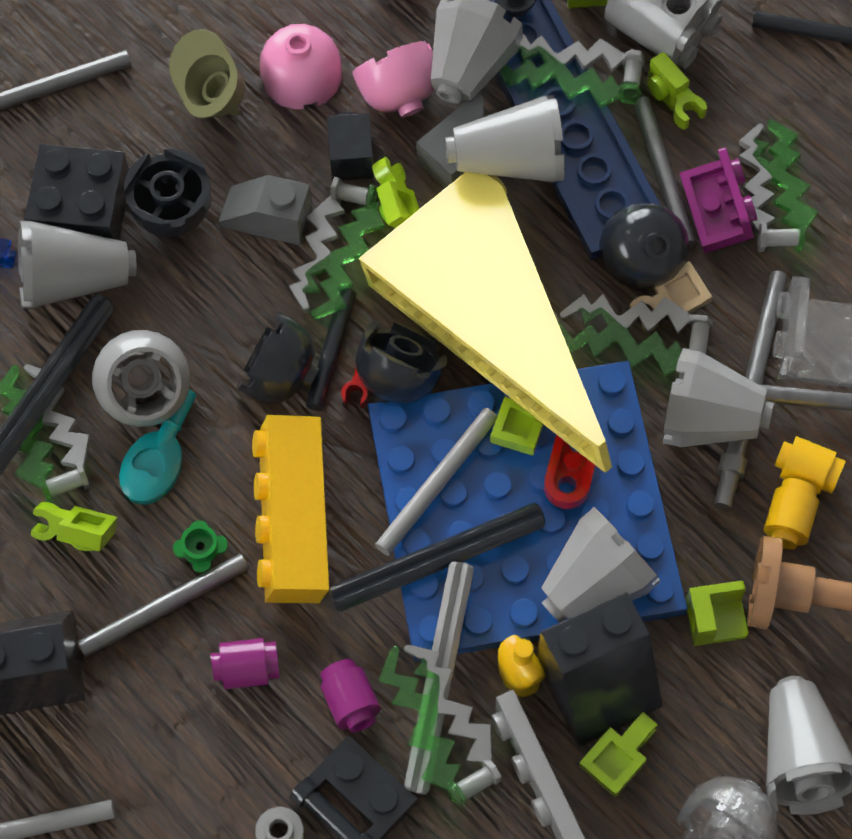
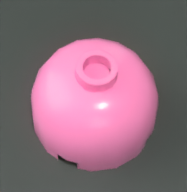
M291 24L279 29L266 41L260 55V77L264 84V89L267 95L276 103L294 110L304 109V105L317 102V106L326 103L337 92L342 81L341 55L333 39L321 29L307 24Z
M426 41L394 48L387 51L388 56L377 63L372 58L352 72L359 91L372 108L383 113L398 111L401 118L422 111L424 109L422 101L430 97L435 90L431 85L433 52L430 44H426Z

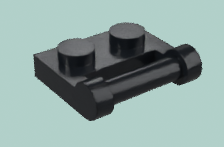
M349 735L308 777L304 778L293 789L289 796L298 807L306 806L339 839H384L418 803V799L409 790H406L394 776ZM326 783L372 825L368 831L362 834L319 793Z

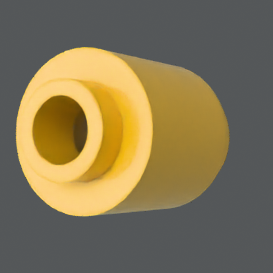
M796 436L793 444L784 441L774 466L782 469L779 478L783 480L788 478L804 480L814 485L818 490V494H820L821 490L832 494L844 467L845 460L835 457L837 452Z
M788 478L782 481L781 487L775 489L763 531L769 537L781 538L783 549L793 550L797 546L808 543L819 505V500L816 497L817 488L804 480Z

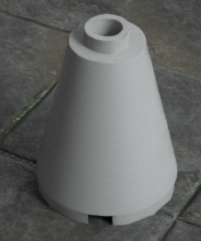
M554 95L543 96L454 127L453 137L445 138L448 164L456 163V168L459 172L546 182L564 181L565 163L564 155H561L560 143L563 140L558 103L556 98L554 99Z
M32 221L19 222L18 270L21 282H23V288H19L22 308H34L125 286L128 284V276H136L135 250H128L125 241Z
M801 676L785 677L770 691L767 801L771 808L778 812V804L789 806L791 815L819 814L844 806L843 796L852 792V754L816 684L805 680Z

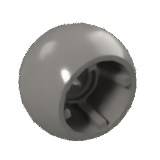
M132 330L118 335L102 348L94 364L92 386L97 401L112 418L130 426L150 427L171 418L181 408L190 386V369L180 347L170 338L149 330ZM161 356L168 361L170 366L169 382L161 379L160 370L154 361H159ZM146 365L151 369L149 380L140 385L130 383L128 381L129 371L134 366ZM113 374L119 376L122 386L126 390L122 400L111 389ZM157 390L162 392L156 400L145 404H136V398L149 397Z

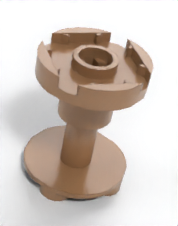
M763 536L760 539L752 575L754 580L752 594H749L748 626L767 630L774 608L808 613L812 604L852 611V583L815 577V567L782 562V539Z

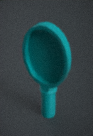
M188 390L187 397L181 408L171 418L162 422L163 424L159 431L150 432L140 437L126 453L121 464L119 479L124 495L131 502L141 505L155 503L163 498L176 483L181 472L183 457L181 447L175 437L178 431H181V426L197 397L196 393L192 390Z

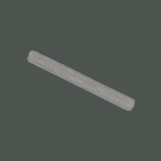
M451 562L449 564L432 651L440 652L435 667L452 669L443 693L446 700H448L474 572L473 566L462 562ZM427 671L404 783L406 790L417 794H427L429 792L445 715L437 714L438 676Z

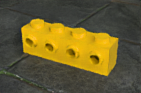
M267 415L260 430L254 431L252 440L253 457L260 458V473H256L254 479L255 500H261L262 516H257L255 526L256 542L263 543V560H259L257 566L258 587H264L265 603L319 604L329 591L321 417Z

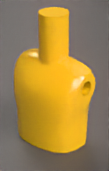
M512 635L500 644L498 650V671L510 691L514 690L515 694L520 697L530 696L537 692L540 682L545 678V671L533 652L532 643L517 635Z

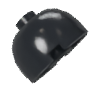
M174 148L163 149L164 154H156L152 157L148 153L140 157L129 168L125 178L124 192L127 207L137 224L149 233L163 237L182 236L194 230L206 218L212 199L211 183L206 169L199 159L189 152Z
M654 203L631 204L616 211L605 223L599 240L600 251L603 253V259L606 263L604 266L607 272L620 284L634 289H650L670 281L684 267L689 253L688 233L681 219L668 208Z
M277 312L273 319L280 322L276 330L266 327L244 368V371L248 372L247 376L250 377L247 384L239 380L236 390L265 403H279L287 400L299 388L306 392L318 372V368L312 365L315 355L312 337L302 325L281 312Z
M374 321L367 325L359 343L355 359L356 369L363 384L372 392V395L377 400L383 403L415 402L434 390L444 372L448 357L446 353L440 357L436 352L438 343L433 338L418 329L397 322L393 323L391 329L379 328L382 321Z

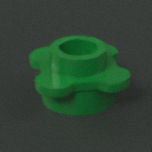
M195 521L184 531L181 539L175 541L173 552L176 557L185 558L189 561L195 572L205 573L211 569V562L216 556L227 551L228 543L224 536H216L215 532L208 527L206 522ZM200 543L205 545L203 550H197L196 546Z

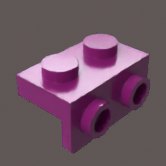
M726 147L718 149L720 160L679 173L704 254L754 238L750 222L758 220L751 196L743 198L741 196L738 185L744 184L746 181L739 158L730 161Z

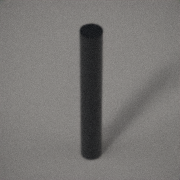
M756 10L754 12L752 27L852 44V27Z
M341 288L317 365L318 372L312 382L306 402V407L313 411H322L357 295L350 288Z

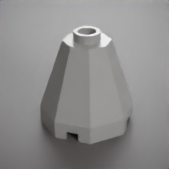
M441 0L436 12L431 69V85L436 89V95L452 104H458L460 101H471L516 54L523 39L522 23L515 17H513L511 24L503 18L506 10L499 4L488 0Z
M683 348L676 367V371L680 372V375L673 382L664 424L663 434L665 435L663 444L686 447L754 439L758 437L760 428L769 429L774 402L766 401L767 390L700 351Z
M593 507L579 520L541 589L548 597L541 603L561 623L566 618H572L625 592L628 593L631 600H635L648 594L661 581L628 541L622 538L617 529Z

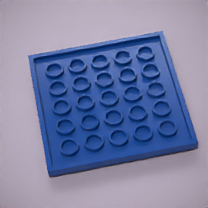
M629 361L577 369L605 438L612 468L606 473L596 466L589 495L584 503L576 508L562 509L553 505L545 495V475L556 437L552 430L545 425L543 426L535 453L532 456L490 443L493 425L394 549L396 560L531 503H537L542 509L545 516V526L542 529L462 561V563L473 566L474 572L457 654L500 647V644L512 635H517L530 642L540 640L541 631L559 624L541 603L548 597L541 587L579 520L593 507L617 529L622 538L628 541L661 581L648 594L632 600L642 621L647 622L686 615L685 597ZM491 383L431 393L415 402H377L368 404L389 526L484 408H488L498 416L504 396H509ZM570 446V448H571L573 451L578 452L576 449H574L572 446ZM562 483L558 486L565 493L575 490L574 486L570 483ZM448 568L400 587L410 643L413 646L432 650ZM413 656L414 662L424 660L423 658L418 659L415 656Z

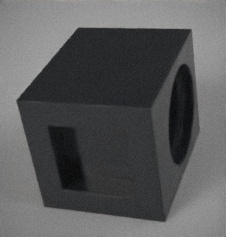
M346 111L338 115L327 116L332 181L334 177H338L341 180L374 178L370 114Z

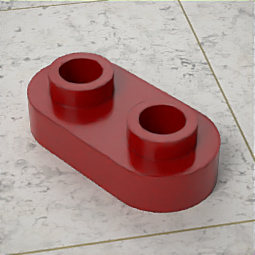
M557 434L545 475L544 492L547 499L556 507L572 509L580 506L587 499L596 465L581 453L573 451L569 444ZM562 483H570L574 486L575 490L565 493L558 486Z

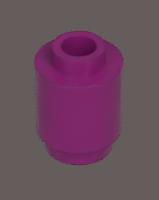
M264 638L223 642L219 643L220 652L211 653L213 680H223L224 690L268 685V680L280 678L276 641L264 642Z
M353 659L340 660L326 667L320 674L322 679L320 689L339 729H349L351 733H357L371 727L376 722L375 716L378 715L381 707L363 668L356 666Z

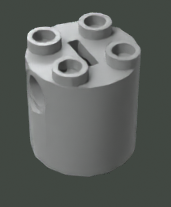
M608 0L604 18L607 23L656 55L664 51L675 65L686 69L695 59L698 53L697 46L703 37L707 36L710 38L718 30L723 16L717 12L723 0Z

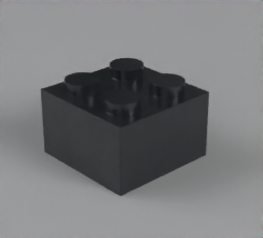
M40 144L24 220L119 240L126 208L124 181L129 171L125 152Z

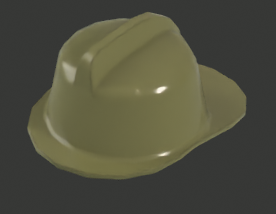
M206 29L193 30L184 35L174 46L170 56L169 72L186 109L192 116L200 119L226 116L227 114L233 116L240 114L238 106L245 94V80L224 42L216 33Z

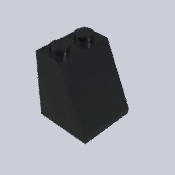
M627 592L541 631L537 658L545 671V678L543 680L578 747L603 736L610 727L616 730L635 721L642 712L647 715L662 708L663 704L650 634Z
M73 610L0 623V715L85 700Z

